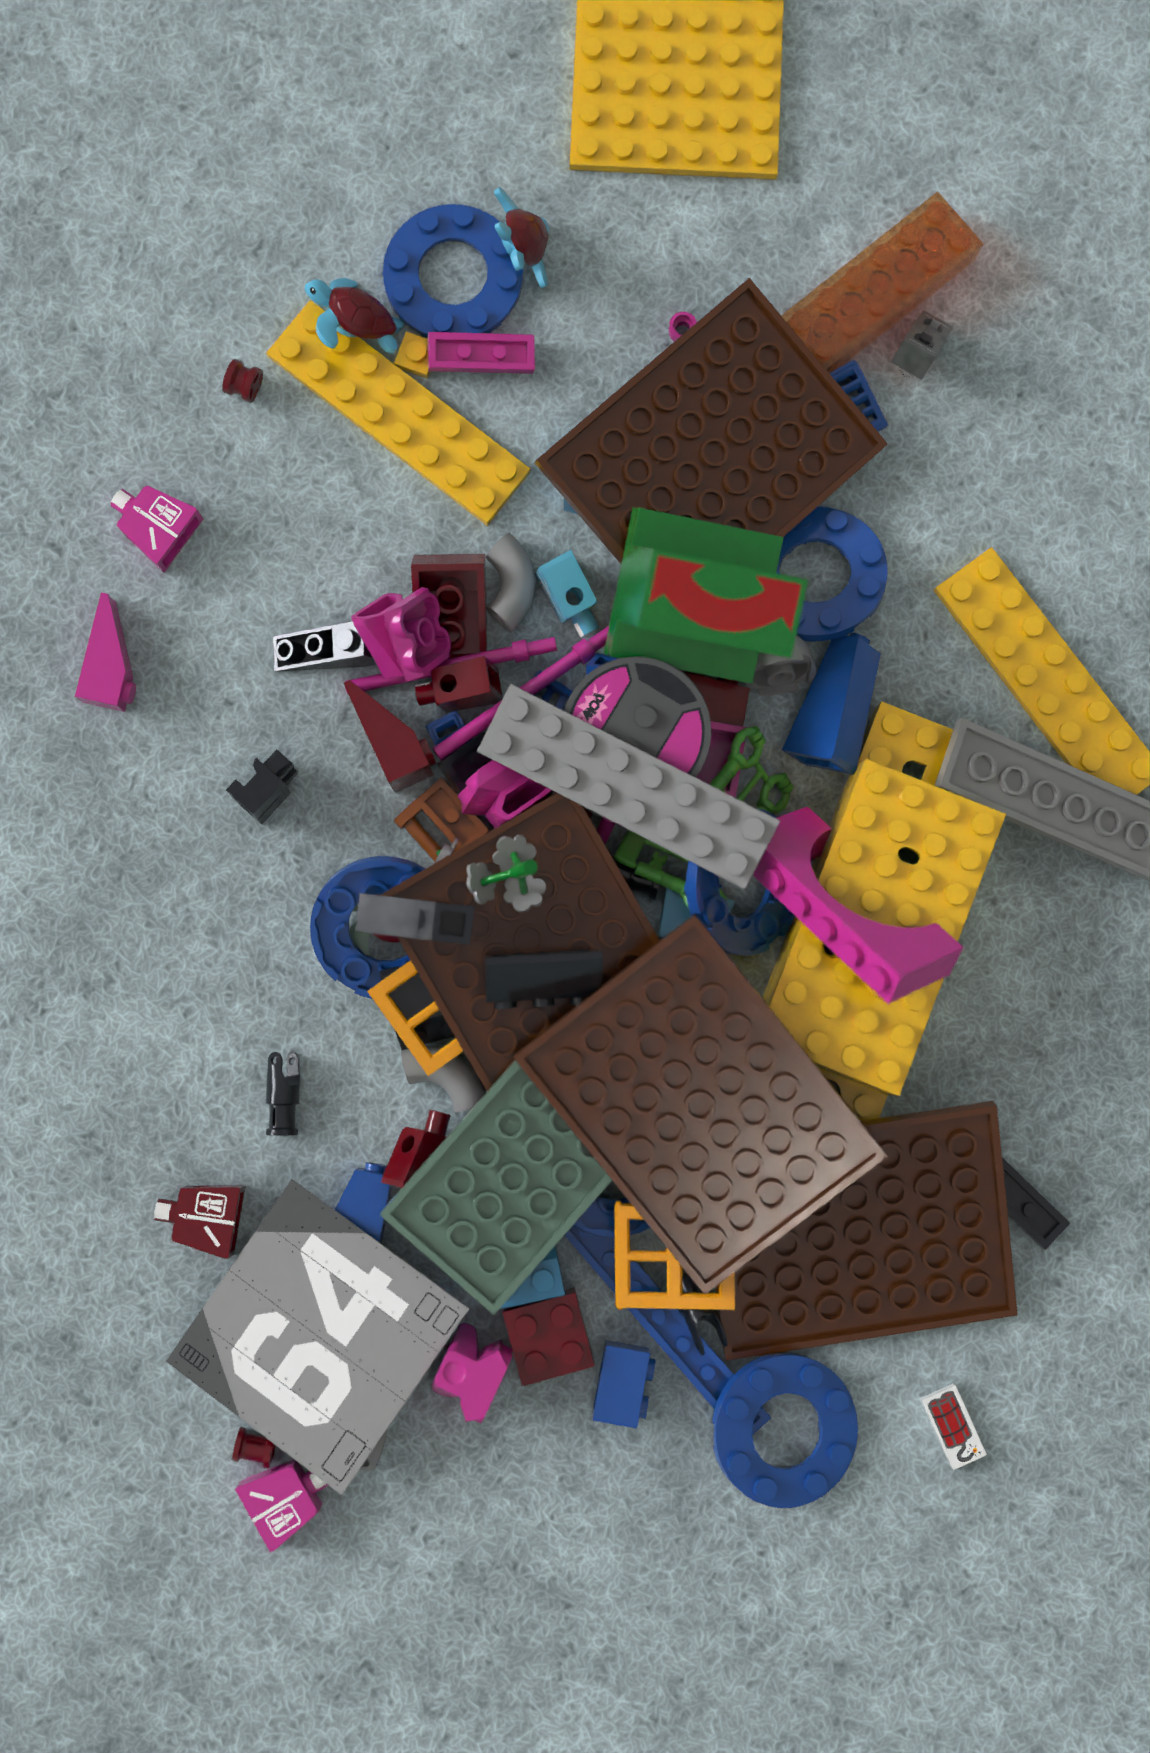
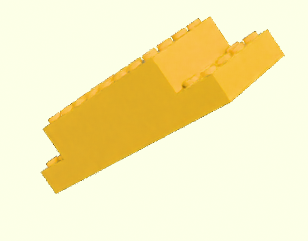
M881 701L873 711L863 737L857 769L854 775L849 774L829 824L832 830L820 857L816 858L812 870L821 886L830 896L847 909L864 918L885 925L909 928L937 923L958 942L1006 814L935 786L953 729ZM916 762L926 766L921 780L902 773L904 764ZM901 848H908L915 851L919 856L918 862L912 865L900 860L898 857L899 850ZM795 916L762 998L823 1075L838 1085L839 1095L859 1120L879 1118L887 1096H899L944 978L887 1004L836 954H827L824 950L825 944Z

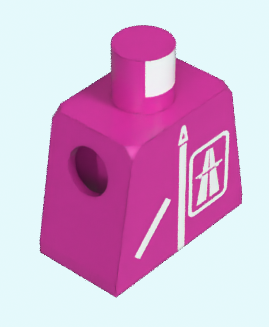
M150 486L143 487L136 497L126 490L120 489L111 501V507L123 514L117 523V527L162 572L167 570L203 521V517L195 507Z
M293 1459L243 1479L237 1485L235 1491L271 1553L319 1512L322 1502L317 1492L328 1485L312 1472L307 1471L305 1473L300 1463Z

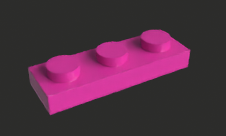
M428 332V371L533 374L535 371L534 335Z

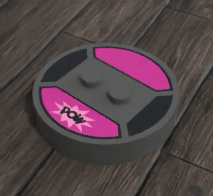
M639 656L625 657L597 667L575 687L564 709L565 712L695 778L701 771L709 752L711 720L707 704L701 692L686 674L671 664L658 659Z

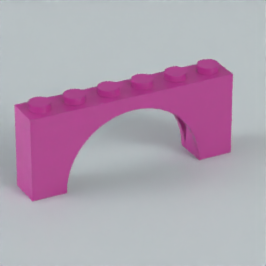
M808 806L776 818L781 822L753 876L887 1004L951 974L964 947L937 923L913 928L881 924L847 909L830 896L821 886L812 870L811 861L821 856L832 828Z

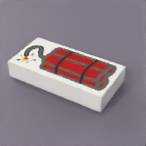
M954 1383L920 1398L948 1463L953 1470L987 1455Z

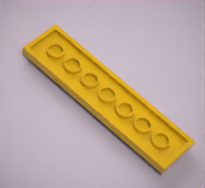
M309 300L266 352L267 357L488 526L528 477L531 469L360 337H347L337 331L338 344L336 348L332 349L324 345L319 339L315 327L318 317L325 311Z
M992 547L933 590L1066 764L1135 795L1150 785V751Z

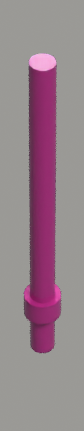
M609 626L587 641L582 639L571 647L572 651L522 685L520 689L535 695L579 663L584 665L595 656V652L605 646ZM502 700L433 747L432 749L436 756L442 760L488 728Z
M555 637L526 642V639L511 642L512 646L446 659L437 667L485 656L493 664L512 660L520 663L529 661L531 656L557 651ZM431 671L423 677L406 681L405 676L384 678L382 673L351 679V681L363 691H369L431 678Z

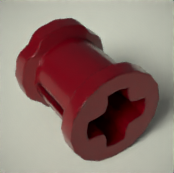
M240 1427L233 1449L232 1461L239 1462L240 1459L262 1463L263 1468L269 1469L273 1461L276 1445L263 1435L250 1433L247 1431V1428Z

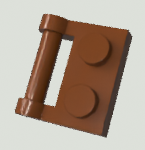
M442 777L394 819V823L400 829L405 828L434 862L438 857L436 852L442 848L415 819L422 811L452 844L455 838L459 839L455 851L490 832L476 815L462 814V802Z

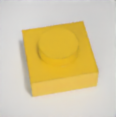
M406 331L394 364L403 371L428 379L430 371H428V339Z

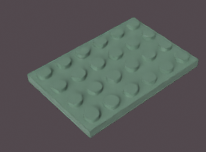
M514 1060L383 1208L380 1216L495 1315L609 1185L612 1179Z

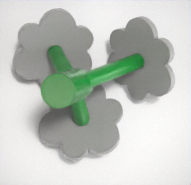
M516 835L513 839L505 836L497 841L496 848L498 851L493 854L492 858L495 864L500 865V873L493 875L492 872L488 871L486 864L483 862L478 864L471 863L467 866V887L470 893L474 895L478 904H484L487 901L493 900L495 897L493 889L496 886V882L505 879L506 892L504 893V901L508 904H513V908L517 912H527L531 905L537 907L542 904L543 899L541 895L546 891V884L542 879H533V874L538 869L537 863L532 860L536 856V848L533 844L526 843L523 835Z

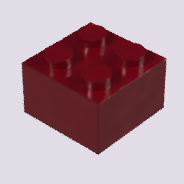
M575 1287L566 1289L564 1296L503 1308V1316L522 1387L595 1367Z

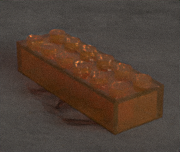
M937 191L781 316L830 373L848 363L973 263L983 243Z

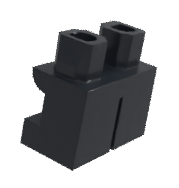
M277 749L264 763L257 758L254 760L253 767L256 774L245 786L235 779L226 789L230 796L261 825L291 794L287 785L298 774L293 763Z

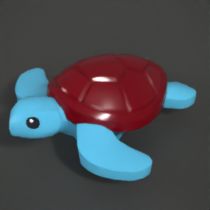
M501 187L494 190V194L506 213L505 224L501 221L495 224V229L511 257L515 270L523 269L524 262L532 266L540 288L548 286V280L542 258L548 243L549 225L544 218L519 209Z
M340 278L333 280L328 286L324 281L316 279L311 280L305 285L304 290L308 296L318 305L328 309L318 317L315 327L316 333L324 345L335 349L338 344V331L347 337L357 336L365 339H377L384 351L391 354L395 353L397 341L391 335L399 332L403 328L404 322L398 318L391 317L387 309L371 294L356 288L358 285L356 281Z

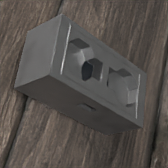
M923 310L904 338L891 363L899 367L902 376L906 378L916 376L922 380L943 347L953 326Z

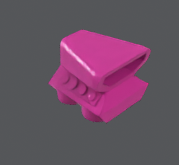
M421 587L404 599L401 594H384L351 616L356 630L384 678L405 676L406 681L420 678L450 657V636L445 628L440 627L438 620L440 615L439 602L435 595L429 592L428 588Z
M492 760L478 769L466 781L467 787L459 793L458 798L462 802V814L484 815L493 827L497 828L547 799L553 793V790Z
M461 1323L435 1374L431 1388L435 1393L444 1397H460V1405L465 1422L474 1420L481 1424L505 1375L513 1350L504 1345L500 1339L484 1346L479 1351L476 1328L468 1323Z

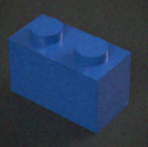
M605 1340L592 1411L593 1421L637 1429L639 1418H646L649 1396L643 1395L645 1381L652 1382L656 1359L650 1358L648 1347Z

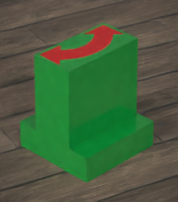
M633 507L604 653L615 658L638 656L654 658L667 662L679 670L752 684L759 652L792 658L808 579L776 573L784 537Z

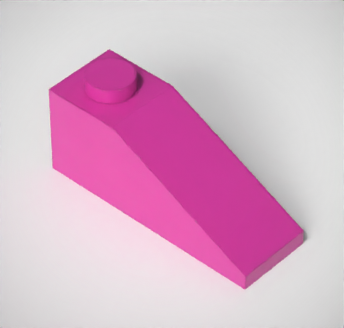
M101 592L75 697L86 704L125 712L127 703L132 704L135 698L136 683H133L132 669L117 604L109 594Z

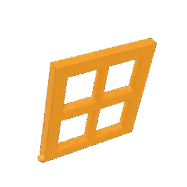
M410 960L367 992L429 1076L462 1053L463 1049L455 1038L432 1055L413 1028L439 1011L435 1001L407 1020L390 997V992L418 973Z
M616 1201L614 1204L615 1307L618 1310L623 1308L735 1310V1272L719 1283V1293L683 1292L682 1266L668 1249L667 1251L630 1250V1220L644 1219L631 1203ZM630 1261L667 1262V1292H632Z

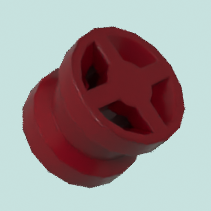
M233 359L224 375L223 392L229 395L236 393L241 395L244 401L252 403L261 387L263 370L258 367H245L242 361Z

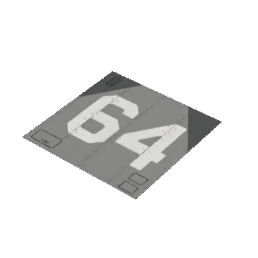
M291 1179L166 1362L342 1495L469 1308Z

